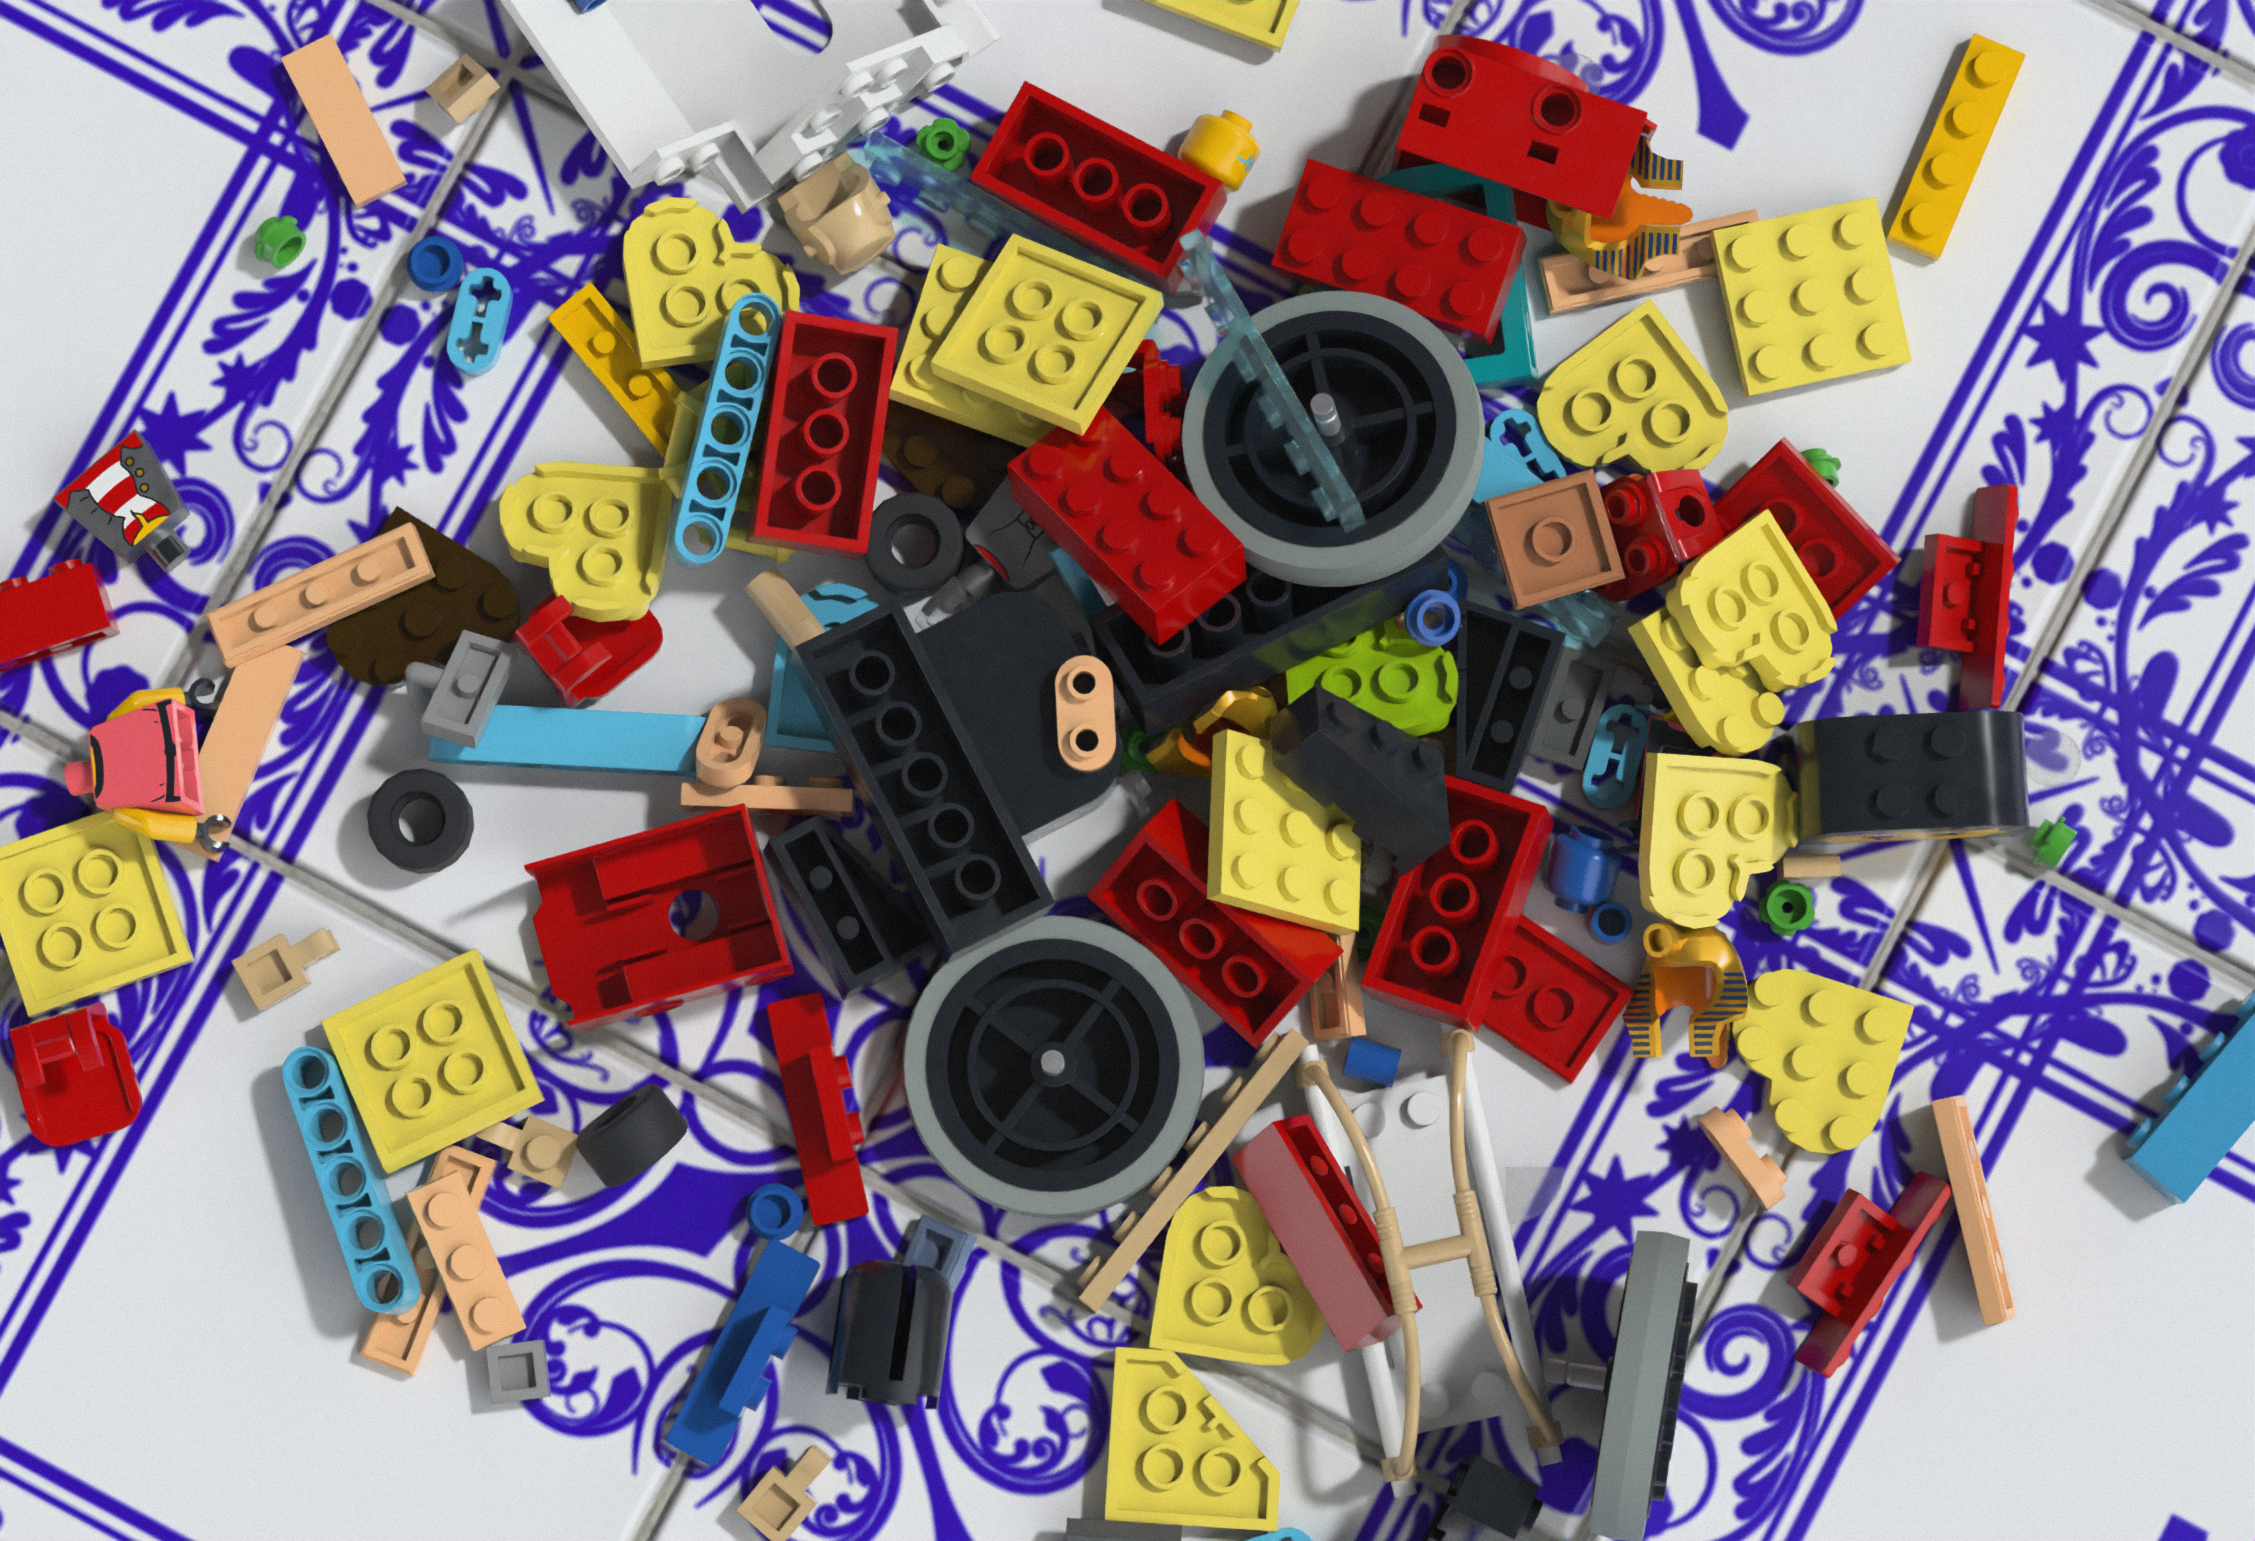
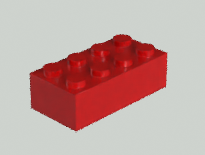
M1024 81L970 176L979 197L1172 297L1227 202L1222 181L1027 81Z
M1308 158L1271 266L1280 277L1323 291L1362 292L1398 302L1429 320L1438 329L1491 346L1528 239L1522 227Z
M786 310L782 314L781 327L770 367L745 542L854 560L867 553L899 328Z
M1103 405L1083 436L1057 426L1007 464L1013 499L1159 646L1247 579L1243 543Z
M1445 774L1451 842L1407 874L1403 875L1401 873L1360 985L1373 1000L1478 1034L1551 834L1554 821L1544 805Z
M1173 798L1138 832L1087 894V897L1131 937L1158 957L1173 975L1257 1049L1344 950L1320 929L1207 899L1210 829L1177 799Z

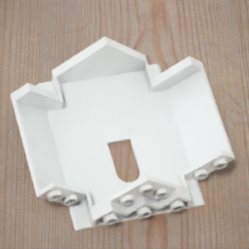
M500 0L632 189L655 181L658 186H662L676 178L687 167H691L694 172H697L708 166L742 215L794 179L799 182L816 173L825 164L824 159L860 134L866 137L879 130L890 120L889 114L927 89L928 92H933L945 85L955 76V69L1002 38L975 0H817L830 18L833 35L829 45L821 53L812 57H799L789 53L781 45L750 0H607L601 6L587 13H583L574 0Z

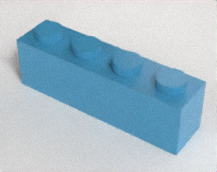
M2255 989L2235 1010L2234 1014L2240 1020L2226 1036L2221 1031L2217 1032L2200 1051L2198 1057L2204 1063L2190 1079L2182 1074L2165 1092L2161 1100L2168 1106L2154 1122L2146 1117L2125 1141V1144L2131 1149L2122 1161L2173 1205L2184 1204L2255 1120Z

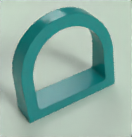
M1441 163L1398 170L1376 179L1377 181L1429 198L1484 191L1487 216L1518 226L1512 187ZM1521 258L1501 315L1505 351L1498 355L1463 360L1478 390L1539 383L1523 258ZM1315 288V293H1316V292H1322V291H1323V290H1320V289Z

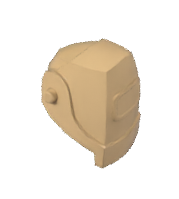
M846 151L827 160L816 173L805 180L795 182L777 198L784 211L788 227L801 242L803 250L808 257H816L826 267L829 266L839 275L859 270L871 263L896 238L892 225L893 219L887 206L891 201L885 191H880L869 171L856 163Z

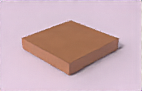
M1594 469L1482 501L1514 611L1625 578Z

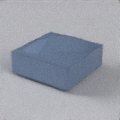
M922 1214L901 1265L911 1267L912 1264L931 1267L949 1280L952 1289L955 1290L977 1237Z

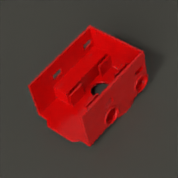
M1455 34L1439 35L1434 39L1429 57L1424 64L1395 149L1390 173L1412 167L1441 163L1512 187L1517 221L1552 232L1546 216V199L1611 221L1640 135L1648 137L1650 143L1657 124L1646 118L1648 112L1590 93L1589 86L1581 78L1546 59L1514 47L1481 38ZM1484 191L1446 195V197L1486 210Z
M745 803L524 865L525 871L536 879L542 903L532 920L553 996L571 1005L574 1019L568 1020L567 1025L578 1033L634 1017L641 1018L683 1006L687 1002L717 996L743 986L750 987L772 982L795 973L778 914L775 894L768 878L751 813ZM692 890H699L709 894L715 900L719 909V920L716 928L710 935L697 940H689L679 936L673 930L669 919L672 902L680 894Z

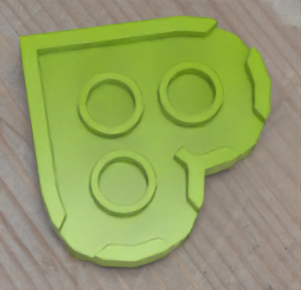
M1394 618L1286 670L1288 705L1313 686L1318 685L1372 715L1390 722L1395 727L1414 737L1443 730L1448 725L1450 713L1457 702L1459 679L1452 654L1449 651L1445 653L1440 646L1430 647L1417 643L1409 636L1406 629H1398L1396 627Z

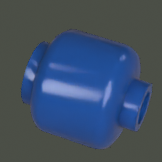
M1573 825L1570 828V832L1560 833L1553 838L1541 875V881L1545 889L1556 896L1554 901L1556 906L1570 912L1585 914L1589 906H1601L1611 900L1623 863V856L1613 846L1615 839L1611 835L1594 828Z

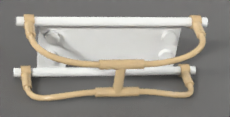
M1442 1022L1440 1024L1443 1034L1437 1036L1442 1058L1448 1057L1451 1074L1392 1086V1088L1387 1087L1342 1097L1330 1079L1326 1060H1320L1317 1044L1306 1046L1297 1058L1298 1066L1293 1067L1297 1089L1304 1090L1311 1119L1345 1176L1344 1167H1349L1353 1189L1377 1229L1387 1281L1390 1286L1389 1290L1392 1302L1394 1303V1312L1396 1315H1400L1401 1326L1387 1337L1393 1368L1389 1369L1383 1341L1361 1348L1386 1457L1380 1460L1385 1483L1391 1482L1395 1498L1417 1494L1414 1477L1419 1475L1415 1460L1417 1434L1528 1410L1531 1426L1526 1427L1531 1450L1537 1449L1540 1466L1563 1461L1559 1444L1565 1443L1560 1420H1553L1470 1053L1475 1051L1472 1032ZM1466 1140L1468 1143V1148L1473 1165V1170L1480 1196V1201L1487 1227V1232L1489 1236V1241L1494 1258V1263L1496 1267V1272L1501 1289V1294L1506 1311L1512 1342L1509 1341V1338L1507 1336L1499 1313V1308L1495 1293H1497L1495 1277L1493 1276L1494 1273L1492 1270L1491 1259L1488 1251L1481 1215L1479 1213L1477 1198L1475 1196V1190L1471 1189V1184L1466 1166L1464 1142ZM1414 1292L1423 1306V1308L1419 1310L1415 1315L1414 1311H1417L1418 1308L1416 1305Z

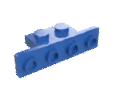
M771 1239L768 1242L667 1435L666 1440L668 1444L710 1466H715L719 1463L746 1409L749 1408L756 1412L772 1382L763 1376L773 1357L775 1356L783 1361L798 1333V1329L790 1325L820 1269V1263L817 1260L776 1239Z

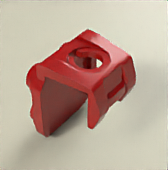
M1142 340L1126 366L1136 370L1122 373L1110 392L1144 391L1147 444L1154 443L1156 458L1178 480H1182L1183 474L1186 473L1182 430L1189 389L1188 387L1183 388L1180 364L1170 365L1168 360H1163L1154 340Z
M1699 469L1660 471L1645 477L1639 474H1630L1599 488L1625 578L1591 589L1596 594L1615 603L1633 599L1672 580L1676 576L1679 564L1686 563L1700 556L1724 538ZM1676 509H1678L1682 521L1678 520L1675 513Z
M553 592L534 607L530 613L529 620L513 633L511 639L524 655H530L554 686L555 694L566 708L574 709L586 698L601 699L607 696L659 653L663 643V630L649 608L647 613L638 620L630 621L623 619L597 622L578 616H570L574 608L562 594L556 597Z
M97 1002L9 1029L15 1052L13 1060L15 1079L29 1128L38 1140L53 1147L68 1146L122 1130L130 1126L137 1119L142 1108V1094L130 1051L122 1030L110 1024L104 1003Z

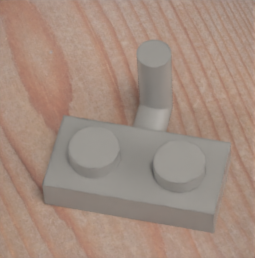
M463 630L445 670L421 662L410 663L405 669L409 703L413 711L418 713L424 712L421 719L422 733L476 749L518 659L517 645Z

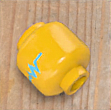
M1224 110L1220 117L1213 114H1204L1196 119L1178 151L1177 159L1222 181L1225 192L1234 193L1242 187L1259 157L1260 146L1255 138L1249 134L1253 125L1242 116L1232 111Z

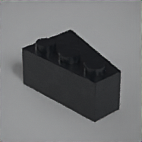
M1458 597L1461 620L1458 628L1457 651L1459 685L1457 694L1456 778L1514 795L1562 651L1566 645V633Z
M1318 685L1313 686L1270 719L1273 765L1325 809L1332 804L1341 809L1356 822L1353 825L1352 832L1366 842L1371 837H1374L1395 855L1391 865L1403 875L1451 842L1444 758L1441 750Z
M819 814L768 840L763 854L843 1001L939 951L919 911L910 904L911 901L899 889L895 890L870 866L871 863Z
M1465 1452L1423 1541H1514L1519 1530L1527 1533L1530 1532L1540 1513L1544 1501L1535 1497L1540 1486L1482 1457Z

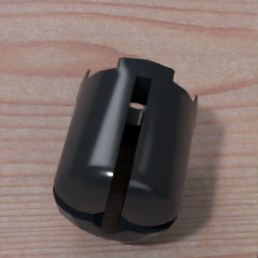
M867 1260L848 1268L841 1281L825 1394H837L839 1385L848 1387L846 1399L892 1406L904 1405V1403L917 1405L918 1397L927 1398L925 1409L937 1410L954 1296L949 1280L931 1267L912 1264L911 1267L902 1266L900 1262L888 1260Z

